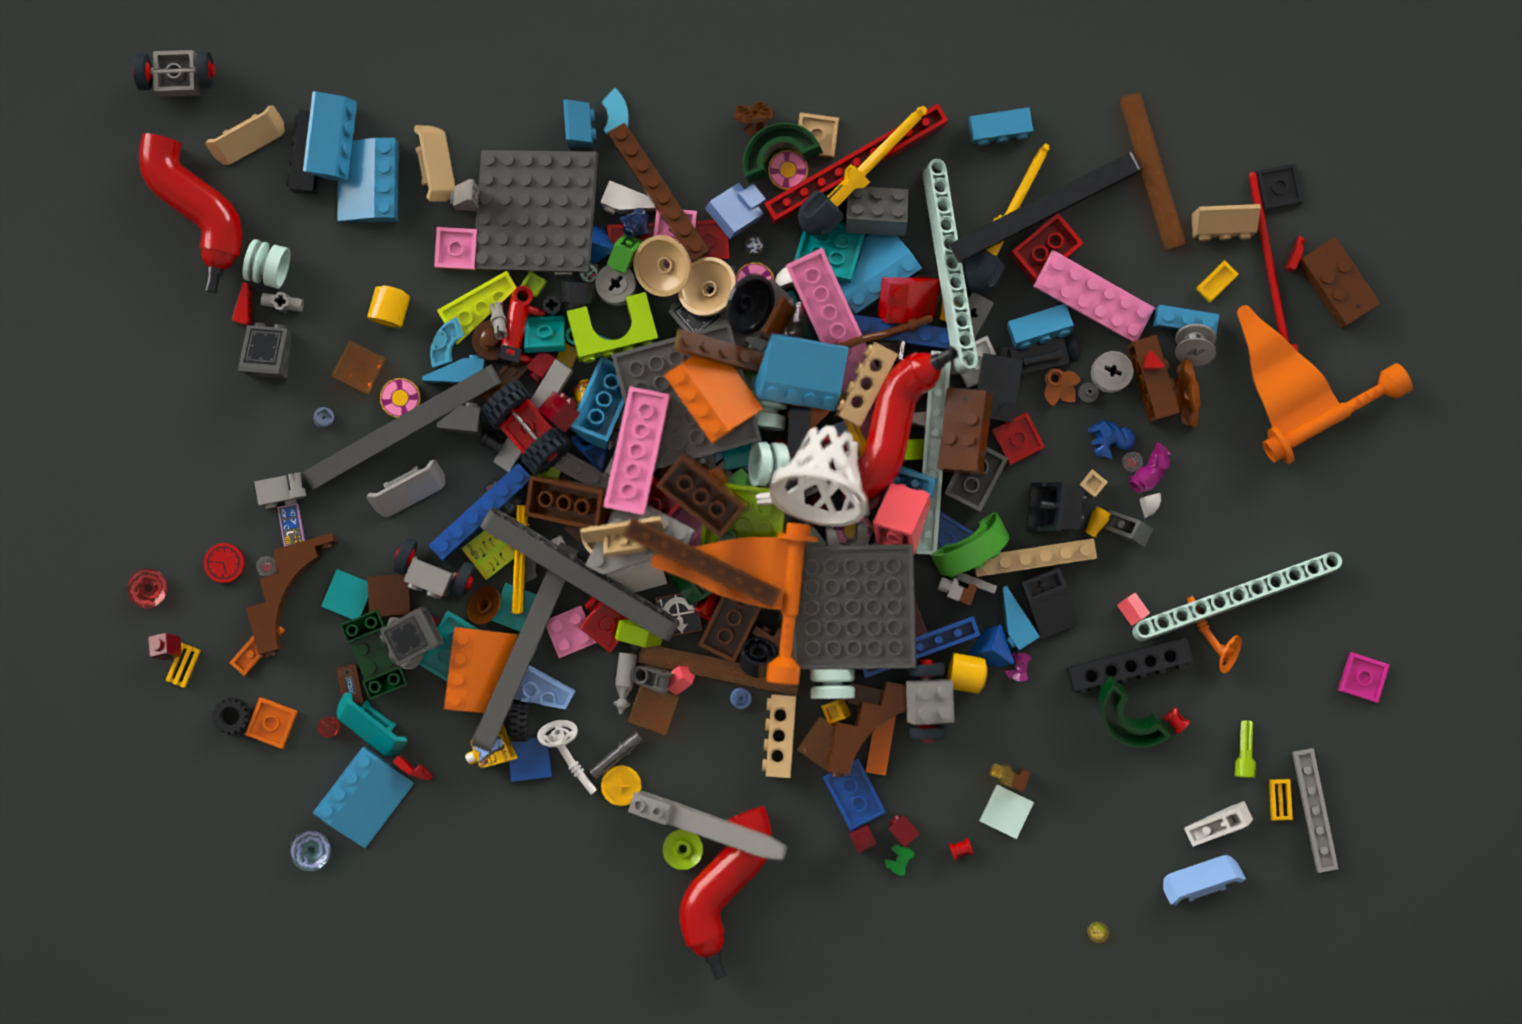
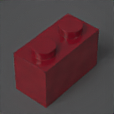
M554 390L538 409L564 432L568 430L581 414L575 409L578 406L563 392L559 395Z

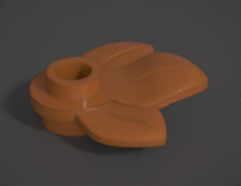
M1057 368L1050 369L1045 375L1047 386L1044 390V395L1047 402L1051 406H1054L1059 399L1065 402H1075L1076 393L1073 386L1081 381L1079 376L1072 371L1062 372ZM1052 375L1058 377L1057 382L1051 380Z

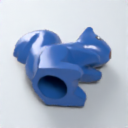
M1107 419L1087 429L1088 432L1096 435V439L1091 442V445L1098 444L1093 451L1098 457H1106L1112 460L1113 457L1109 446L1115 443L1119 449L1128 450L1136 442V435L1131 429L1126 427L1121 429L1116 423Z

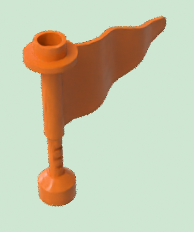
M1243 305L1237 310V317L1249 351L1253 381L1272 426L1267 431L1269 439L1263 441L1262 445L1267 456L1274 463L1282 460L1285 464L1294 462L1292 448L1350 417L1351 413L1385 395L1398 399L1413 390V384L1408 373L1400 364L1395 363L1380 372L1378 385L1346 403H1339L1322 373L1296 351L1281 334L1261 320L1248 305Z
M787 522L786 533H777V537L736 538L694 547L781 589L773 608L661 554H653L651 565L656 569L684 578L713 593L738 602L782 610L783 623L779 657H776L768 664L766 681L781 684H799L800 666L791 658L795 617L798 615L805 542H818V537L810 536L811 525Z

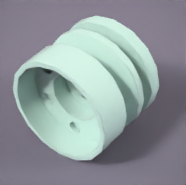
M257 239L252 240L244 258L243 279L247 281L253 280L255 283H259L263 279L264 285L279 289L284 283L288 272L290 249L279 245H274L270 249L268 242L262 243Z
M750 390L763 408L762 411L755 415L759 429L784 431L786 417L778 414V411L787 410V406L775 401L758 399L756 391Z

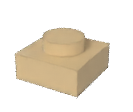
M1092 469L1079 486L1095 498L1108 482Z

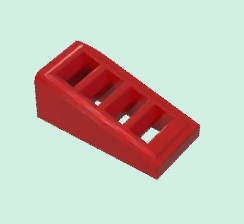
M244 282L242 283L232 321L244 326H251L252 286Z

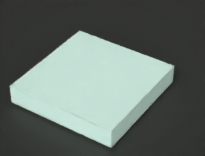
M996 784L979 821L1017 839L1034 802Z

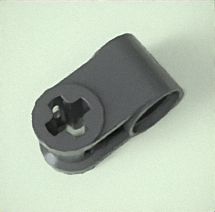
M652 665L638 666L633 669L632 679L635 683L650 688L655 692L668 693L669 689L667 687L670 677L673 676L672 672Z

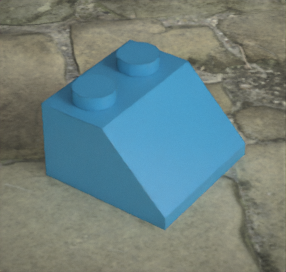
M563 100L566 141L569 149L593 147V141H596V129H592L591 121H595L594 109H590V105L587 102Z

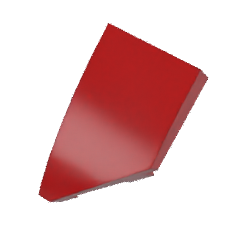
M402 755L393 761L400 769L411 776L424 780H430L433 777L422 764L414 768Z

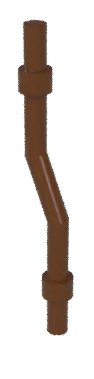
M931 315L919 319L913 318L907 320V323L887 330L832 344L846 346L849 349L909 330L911 332L918 330V327L932 323L933 318Z

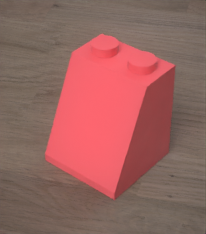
M891 483L873 522L876 544H913V555H915L931 505L930 495L923 490H914L903 484Z

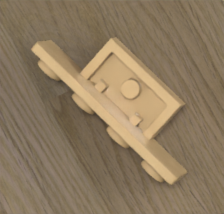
M649 517L648 519L638 520L661 532L665 531L661 517ZM630 520L628 522L610 523L608 525L590 526L581 529V536L585 543L603 541L606 558L646 551V547L623 537Z

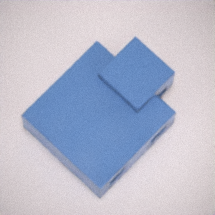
M737 183L709 201L705 209L727 237L731 239L760 220L764 213L759 207L762 206L766 199L754 184L744 190L740 183Z

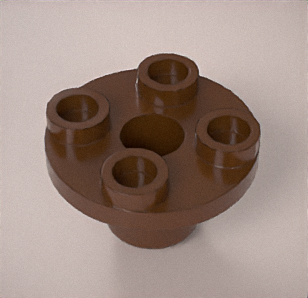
M757 102L754 106L748 107L745 105L736 106L734 112V119L745 123L743 130L751 137L767 126L765 121L774 117V110L771 107H767L765 102Z
M490 320L476 327L472 335V345L475 352L483 359L494 361L496 360L501 340L495 338L494 326H492Z

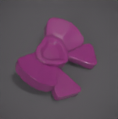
M1011 653L1014 662L1017 663L1015 665L1016 670H1006V675L1009 679L1013 678L1016 681H1028L1027 668L1032 657L1026 653Z

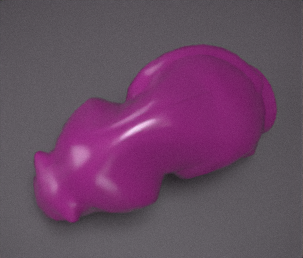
M1157 442L1148 464L1140 467L1134 476L1129 477V484L1137 493L1155 488L1161 481L1165 471L1170 467L1169 455L1171 453L1164 445Z

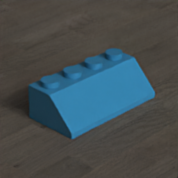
M313 91L303 166L304 172L327 180H348L357 101L345 96Z
M600 356L577 408L581 414L569 427L586 442L605 450L616 428L617 420L625 407L613 361Z

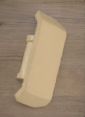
M268 106L261 114L257 115L255 113L246 121L223 131V135L216 139H208L205 144L217 161L223 165H230L282 136L285 132L284 121L274 106Z
M415 125L414 131L419 135L421 145L415 148L422 175L421 182L422 186L429 187L426 198L429 201L446 202L450 199L451 192H454L455 183L445 132L433 126Z

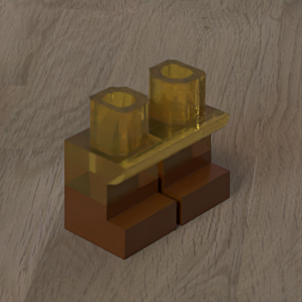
M993 763L989 775L999 778L998 782L1024 792L1031 772L1020 768L1017 774L1012 772L1011 767L1006 763L1003 766Z

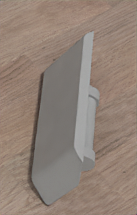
M430 460L425 468L420 470L418 466H415L411 471L390 482L383 483L385 489L378 493H369L366 498L377 513L383 517H390L441 490L445 485V474L436 460Z

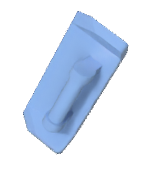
M1223 855L1168 874L1163 880V890L1170 904L1177 905L1181 899L1187 898L1191 902L1210 893L1226 890L1225 884L1234 881L1242 883L1246 878L1238 863L1231 856Z

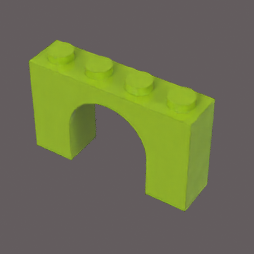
M646 292L626 297V304L632 324L628 333L617 340L603 339L594 332L587 306L567 311L579 362L590 363L600 356L610 358L612 354L658 342Z

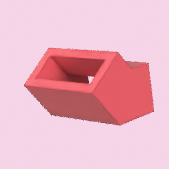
M1136 593L1131 594L1117 605L1131 626L1150 614Z
M678 666L671 671L673 676L669 679L667 689L676 696L693 683L695 675L690 672L688 666Z

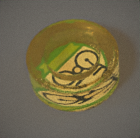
M1093 922L1088 927L1087 933L1092 941L1102 943L1108 938L1109 930L1102 922Z

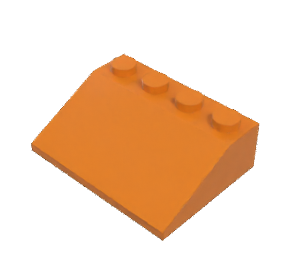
M692 356L664 375L712 444H715L763 410L734 367Z
M454 627L444 709L485 713L517 641L518 634Z

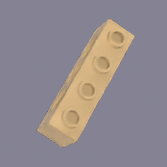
M876 342L867 346L863 362H860L854 373L856 376L854 380L849 381L845 389L847 393L844 399H840L836 406V410H838L837 415L860 427L898 356L897 353ZM878 360L879 367L872 371L870 368L871 362ZM864 378H868L870 384L867 388L863 389L861 381ZM859 396L860 404L853 407L851 404L853 397Z
M772 694L771 698H767V710H770V719L766 718L765 731H769V737L764 739V751H767V759H763L762 771H766V776L790 778L796 696ZM781 709L786 712V718L783 721L775 719L774 714L777 710ZM776 730H782L785 733L782 741L774 740L773 733ZM776 750L783 753V759L779 762L774 761L771 757L772 753Z

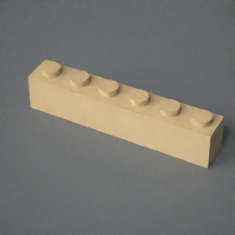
M1094 538L1001 552L999 556L987 560L983 567L979 569L973 568L974 577L1096 559Z

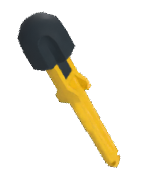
M925 106L918 107L915 112H912L858 168L850 164L845 169L844 180L828 196H825L820 191H814L802 204L798 213L799 225L804 232L811 236H823L832 231L843 220V213L839 210L838 206L855 189L865 188L870 183L865 176L921 120V117L927 111Z
M1045 143L1039 148L1005 215L1020 208L1049 151L1048 144ZM998 215V217H997V218L995 217L993 221H995V220H997V219H999V218H1001V217H1003V216H1002V215ZM1003 242L962 263L965 285L969 291L986 293L997 284L1005 268L1004 264L997 257Z

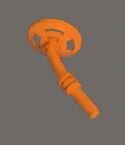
M1194 596L1186 598L1188 603L1196 601ZM1196 606V612L1202 615L1199 606ZM1204 619L1196 622V626L1199 627L1198 631L1202 632L1213 649L1218 653V656H1220V672L1227 673L1239 655L1242 638L1235 635L1226 645H1221L1210 631V625H1207L1208 621Z

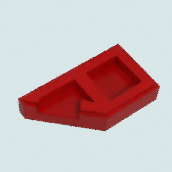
M1297 237L1284 269L1285 271L1291 273L1297 269L1304 251V238Z

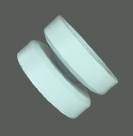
M767 442L752 444L748 457V475L753 486H766L769 484L771 487L774 472L780 468L785 469L789 465V452L785 443L774 442L770 446Z
M855 669L810 670L813 682H823V686L811 687V698H855V687L852 685H842V682H852L855 680Z

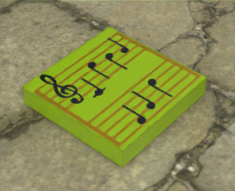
M485 530L461 548L486 580L514 560L515 550L511 546Z

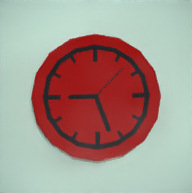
M220 543L211 547L205 554L203 561L204 570L212 580L220 583L233 582L243 573L245 567L243 553L235 545Z

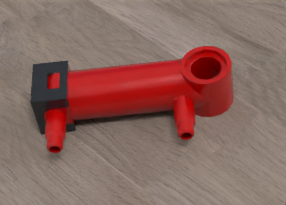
M518 286L510 295L506 323L508 336L504 338V335L502 336L503 339L498 348L495 362L515 367L519 362L530 363L534 359L528 355L521 354L522 349L520 348L528 314L543 317L545 311L530 306L533 293L527 286ZM517 294L524 295L525 301H520L517 298Z

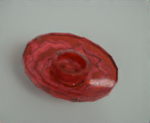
M143 568L136 571L130 577L127 583V593L129 599L135 605L141 608H152L158 606L164 600L168 585L165 577L159 571L152 568ZM148 585L152 586L151 592H148L146 590V587Z

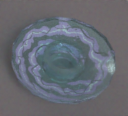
M308 830L301 832L291 843V859L302 870H318L330 858L331 847L329 841L318 831ZM310 846L315 848L314 854L309 852Z

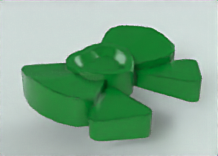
M897 844L891 847V850L899 857H897L896 861L885 859L886 868H891L895 874L904 876L906 874L905 867L909 859L915 856V853L910 848L900 847Z

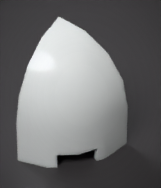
M787 268L781 269L776 276L775 282L783 290L794 287Z
M1161 493L1139 499L1144 518L1153 515L1159 509Z

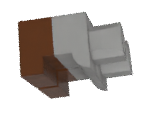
M942 577L937 590L946 593L947 599L970 606L978 586L970 583L966 589L958 585L959 582L956 578H953L951 581Z

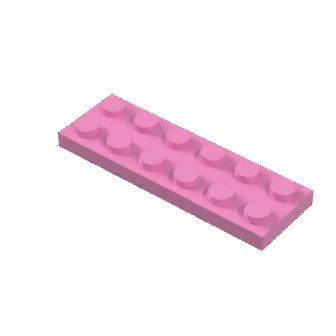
M1051 251L1033 286L1131 342L1139 339L1155 308L1056 251Z
M629 387L604 502L605 508L645 516L670 394Z

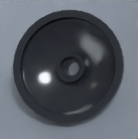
M758 274L747 275L739 280L731 290L727 300L726 315L729 325L736 332L741 334L755 333L768 321L773 311L775 294L771 282L766 277Z

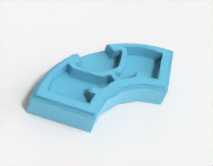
M614 88L602 101L608 113V122L604 128V132L607 135V132L623 123L628 127L627 105L620 92Z
M458 317L446 322L437 331L430 350L432 368L453 361V346L458 339L464 336Z

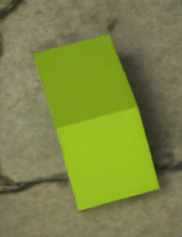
M630 619L620 620L615 636V639L644 648L658 646L662 643L660 637Z

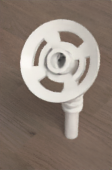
M556 720L545 724L537 733L538 741L547 747H557L567 762L568 769L571 770V773H574L573 776L581 781L590 795L593 794L597 789L585 775L581 765H578L579 762L574 760L565 745L577 736V726L568 720ZM555 728L549 736L545 735L549 730Z

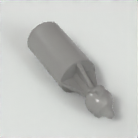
M619 653L615 682L619 699L614 701L613 704L618 708L619 714H622L627 707H630L626 697L634 684L632 671L636 667L637 655Z

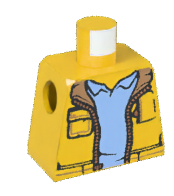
M504 724L491 753L471 745L473 751L465 755L470 765L478 762L481 768L518 759Z

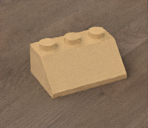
M1260 204L1199 207L1192 214L1193 238H1199V241L1211 240V237H1219V240H1229L1234 236H1239V239H1250L1258 229Z

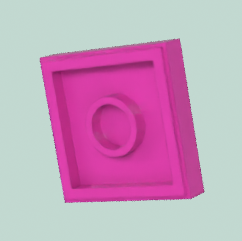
M1349 652L1338 691L1378 703L1390 665Z

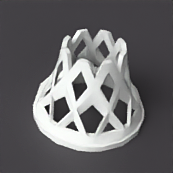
M825 426L819 434L816 427L810 429L796 456L785 469L780 468L774 472L770 492L756 495L757 504H775L780 510L790 516L821 526H847L860 521L867 513L868 507L866 497L862 493L857 465L858 443L853 442L852 435L846 431L838 438L834 427ZM829 435L832 444L822 451L820 442ZM845 442L848 448L846 454L844 453V450L842 448V445ZM832 462L834 463L836 472L832 471L829 468V465ZM798 478V485L787 491L785 486L788 479ZM816 485L822 497L814 506L805 504L804 490ZM838 488L847 496L842 511H836L831 496ZM851 502L854 507L847 510L848 504ZM825 503L829 511L820 509V507Z

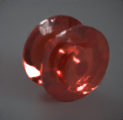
M325 717L318 724V731L324 737H333L340 730V723L334 717Z

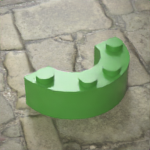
M993 512L979 521L980 527L971 536L957 543L946 544L930 555L942 576L953 578L970 569H979L985 565L987 560L1001 554V549L1009 540V534L998 513Z

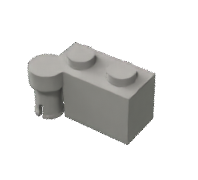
M301 473L254 481L258 505L265 506V509L276 508L277 504L284 502L285 505L296 504L297 500L306 497L305 488L302 486Z

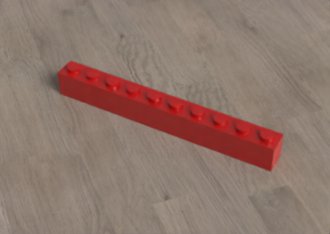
M936 104L927 109L926 114L921 117V120L874 167L946 127L948 119L940 105ZM898 127L764 203V208L773 224L775 225L798 212L802 204L814 191H820L825 196L831 193L844 180L845 169L850 164L858 168Z

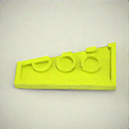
M505 271L439 308L437 311L444 324L458 317L464 336L457 340L456 344L458 345L491 314V303L494 304L495 309L494 302L502 303L517 287L508 271Z

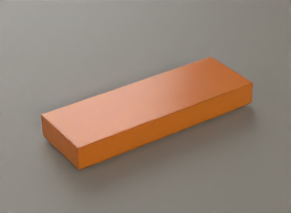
M280 626L279 630L281 636L286 630ZM254 636L229 662L243 676H246L264 656L258 655Z
M896 715L884 721L872 731L865 772L886 776Z

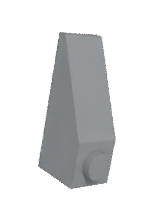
M468 179L454 186V192L450 194V204H453L455 210L477 212L479 209L478 194H480V190L473 179Z

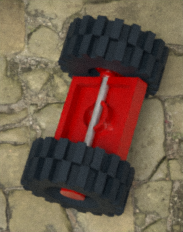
M518 380L510 382L507 386H503L500 391H496L495 395L490 397L489 401L481 409V415L496 430L500 428L522 452L521 460L536 476L555 466L573 445V441L559 427H554L531 401L533 396Z

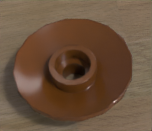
M490 586L481 587L474 592L467 605V614L473 623L479 625L486 624L496 616L501 606L499 592Z

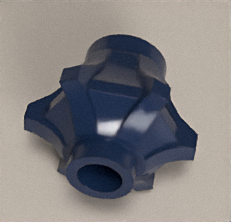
M636 208L634 212L619 219L624 226V234L629 238H634V236L641 238L642 235L647 236L649 232L647 229L649 214L642 208Z

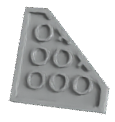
M648 505L645 516L614 509L606 524L628 522L631 518L642 520L649 517H661L665 526L663 533L686 544H689L696 531ZM598 541L585 565L606 575L613 571L651 560L653 554L658 553L646 548L645 552L606 558L603 541Z

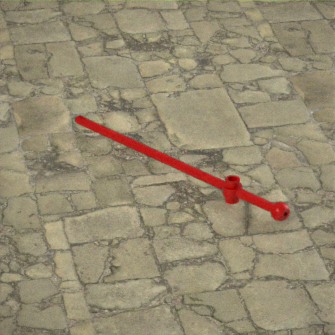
M1252 172L1249 174V181L1254 204H1260L1258 227L1278 331L1289 342L1256 173ZM1291 344L1298 351L1297 344Z

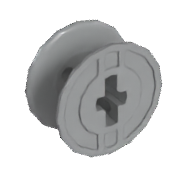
M607 265L600 270L595 282L599 296L609 305H625L626 297L636 293L637 285L630 269L625 273H619ZM620 279H622L619 282L620 287L618 289L615 287L612 291H610L613 288L612 282L615 281L617 283Z
M1189 324L1177 331L1175 339L1178 345L1175 349V354L1180 362L1192 359L1193 366L1207 364L1214 359L1216 354L1214 346L1216 334L1210 327L1201 324Z
M1109 351L1094 361L1090 374L1092 382L1098 389L1103 392L1114 393L1130 383L1133 378L1134 369L1132 362L1125 354ZM1114 368V373H1117L1119 375L1114 374L1113 376H1110V372L1107 370Z

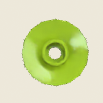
M683 829L671 832L663 844V855L666 862L679 870L694 867L700 861L703 854V844L700 837ZM681 845H685L687 847V851L681 852L679 850V847Z

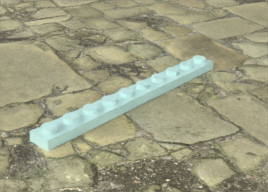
M931 351L932 355L936 353H941L939 351ZM951 361L942 369L935 388L928 391L922 473L937 478L934 496L930 498L931 505L916 554L931 555L937 551L943 471L939 470L937 465L947 388H949Z

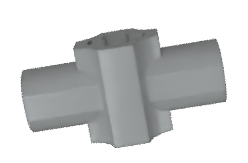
M278 292L276 295L263 293L261 305L274 307L283 313H286L288 310L302 312L304 300L289 297L283 292ZM282 299H284L286 303L282 304V306L279 305V301H282Z

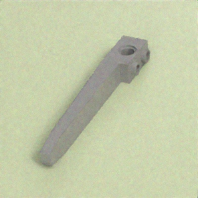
M645 791L633 793L628 811L630 813L664 825L669 824L760 857L784 859L787 846L771 836Z

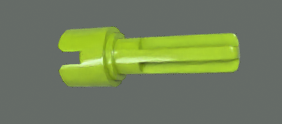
M1248 720L1241 721L1240 758L1235 760V776L1255 778L1256 761L1252 759L1253 722Z

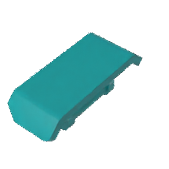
M345 693L338 703L337 718L382 755L392 757L399 754L408 741L406 737H397L391 732L397 724L393 721L391 722L371 706V703L367 700L359 707L353 702L351 693Z

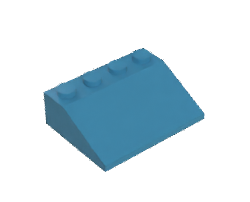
M369 138L352 141L348 180H338V222H398L399 143L395 138Z
M869 234L863 240L851 284L838 281L852 314L859 315L879 301L882 277L913 278L921 272L922 267L898 236Z
M771 334L753 386L758 399L834 411L841 394L848 347Z
M367 746L362 747L313 813L332 828L363 848H366L414 785V782Z

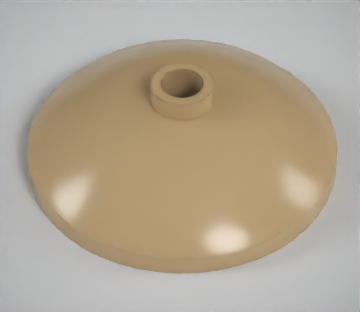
M664 235L653 236L642 242L636 250L634 272L640 285L649 293L656 296H671L678 293L687 284L691 273L690 258L685 248L677 240ZM666 260L670 263L669 267L666 265Z
M704 257L691 263L689 280L685 287L678 292L680 302L689 312L698 316H712L726 308L729 294L736 285L735 274L732 268L719 258ZM710 289H714L713 293L709 294Z

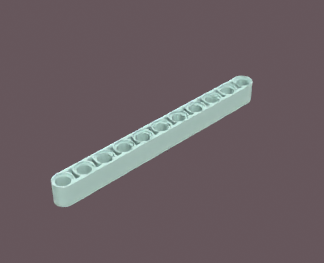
M933 159L922 172L949 342L950 346L955 347L959 353V357L952 360L956 372L965 374L977 365L978 358L962 263H958L949 247L952 242L958 240L947 169L942 160ZM950 282H952L956 288L952 287ZM953 301H955L959 307H956ZM956 320L961 323L962 327L957 324ZM960 340L964 342L965 346L960 343ZM963 359L967 361L968 366L964 364Z
M1330 552L1149 617L1135 625L1132 631L1133 636L1138 641H1146L1326 576L1340 568L1342 559L1339 554ZM1331 559L1334 562V567L1328 566L1326 560ZM1308 566H1313L1316 573L1311 574L1308 571ZM1289 572L1296 574L1297 581L1289 577ZM1271 579H1275L1278 582L1279 586L1277 588L1271 585ZM1252 586H1257L1260 589V594L1253 593ZM1234 592L1240 594L1241 601H1236L1233 598ZM1214 599H1219L1222 602L1223 607H1216L1214 604ZM1196 606H1201L1204 609L1203 615L1196 612ZM1176 614H1184L1185 621H1179ZM1158 620H1164L1167 627H1159ZM1140 626L1148 630L1147 635H1142L1139 632Z

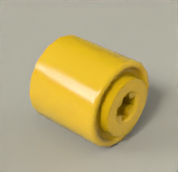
M391 286L375 287L367 319L384 326L402 328L410 296L403 290Z
M953 652L950 657L946 679L953 681V690L979 694L981 689L984 688L987 677L985 658Z

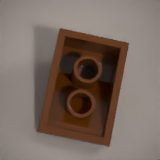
M781 295L759 338L769 341L771 334L792 337L788 334L791 328H797L801 320L798 317L800 311Z

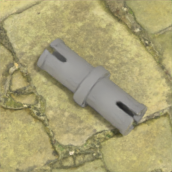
M496 301L494 302L495 309L494 304H490L492 314L490 321L492 326H494L495 338L502 340V332L504 338L508 336L506 330L507 318L504 315L502 303Z

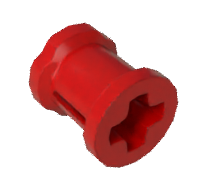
M1177 707L1170 710L1163 718L1164 721H1168L1174 727L1176 734L1183 731L1190 724V721L1188 719L1185 720L1178 712Z
M968 837L965 838V841L949 844L954 861L968 854L974 855Z

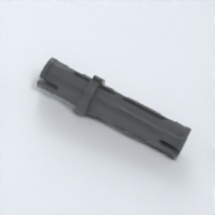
M635 731L625 741L619 742L612 752L590 768V773L595 779H598L619 760L629 756L631 751L644 741L643 738Z

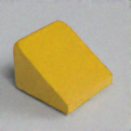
M840 698L821 706L829 725L851 716L845 698Z

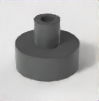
M1090 382L1084 383L1078 389V397L1084 403L1095 401L1099 395L1097 386Z

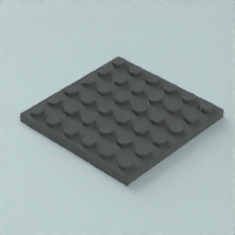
M481 150L480 194H478L479 209L476 216L475 270L590 273L598 153L586 151Z
M729 323L693 332L735 344ZM676 337L612 354L625 406L629 387L670 394L655 470L672 466L683 451L693 459L762 441L754 415L715 444L711 443L664 376L679 364L692 357V355L674 351ZM735 368L746 384L743 370Z
M913 544L805 546L798 615L795 617L792 646L793 659L800 666V669L916 668Z

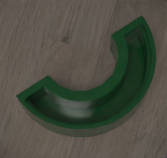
M780 122L764 127L751 138L746 146L743 156V171L746 179L751 183L768 176L766 169L768 160L779 150H795L801 154L804 160L822 154L823 151L817 139L809 130L795 123Z
M1112 676L1105 681L1099 694L1098 707L1107 731L1116 741L1133 748H1149L1159 745L1171 737L1167 725L1154 714L1142 719H1132L1124 715V704L1129 699L1125 688Z

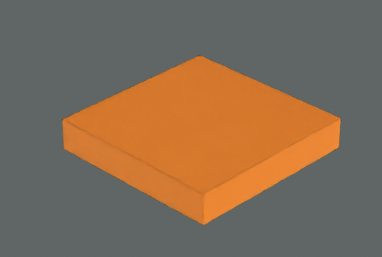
M259 697L245 735L284 749L298 711Z

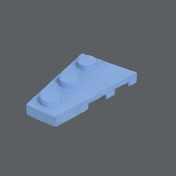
M529 665L515 699L566 709L576 690Z

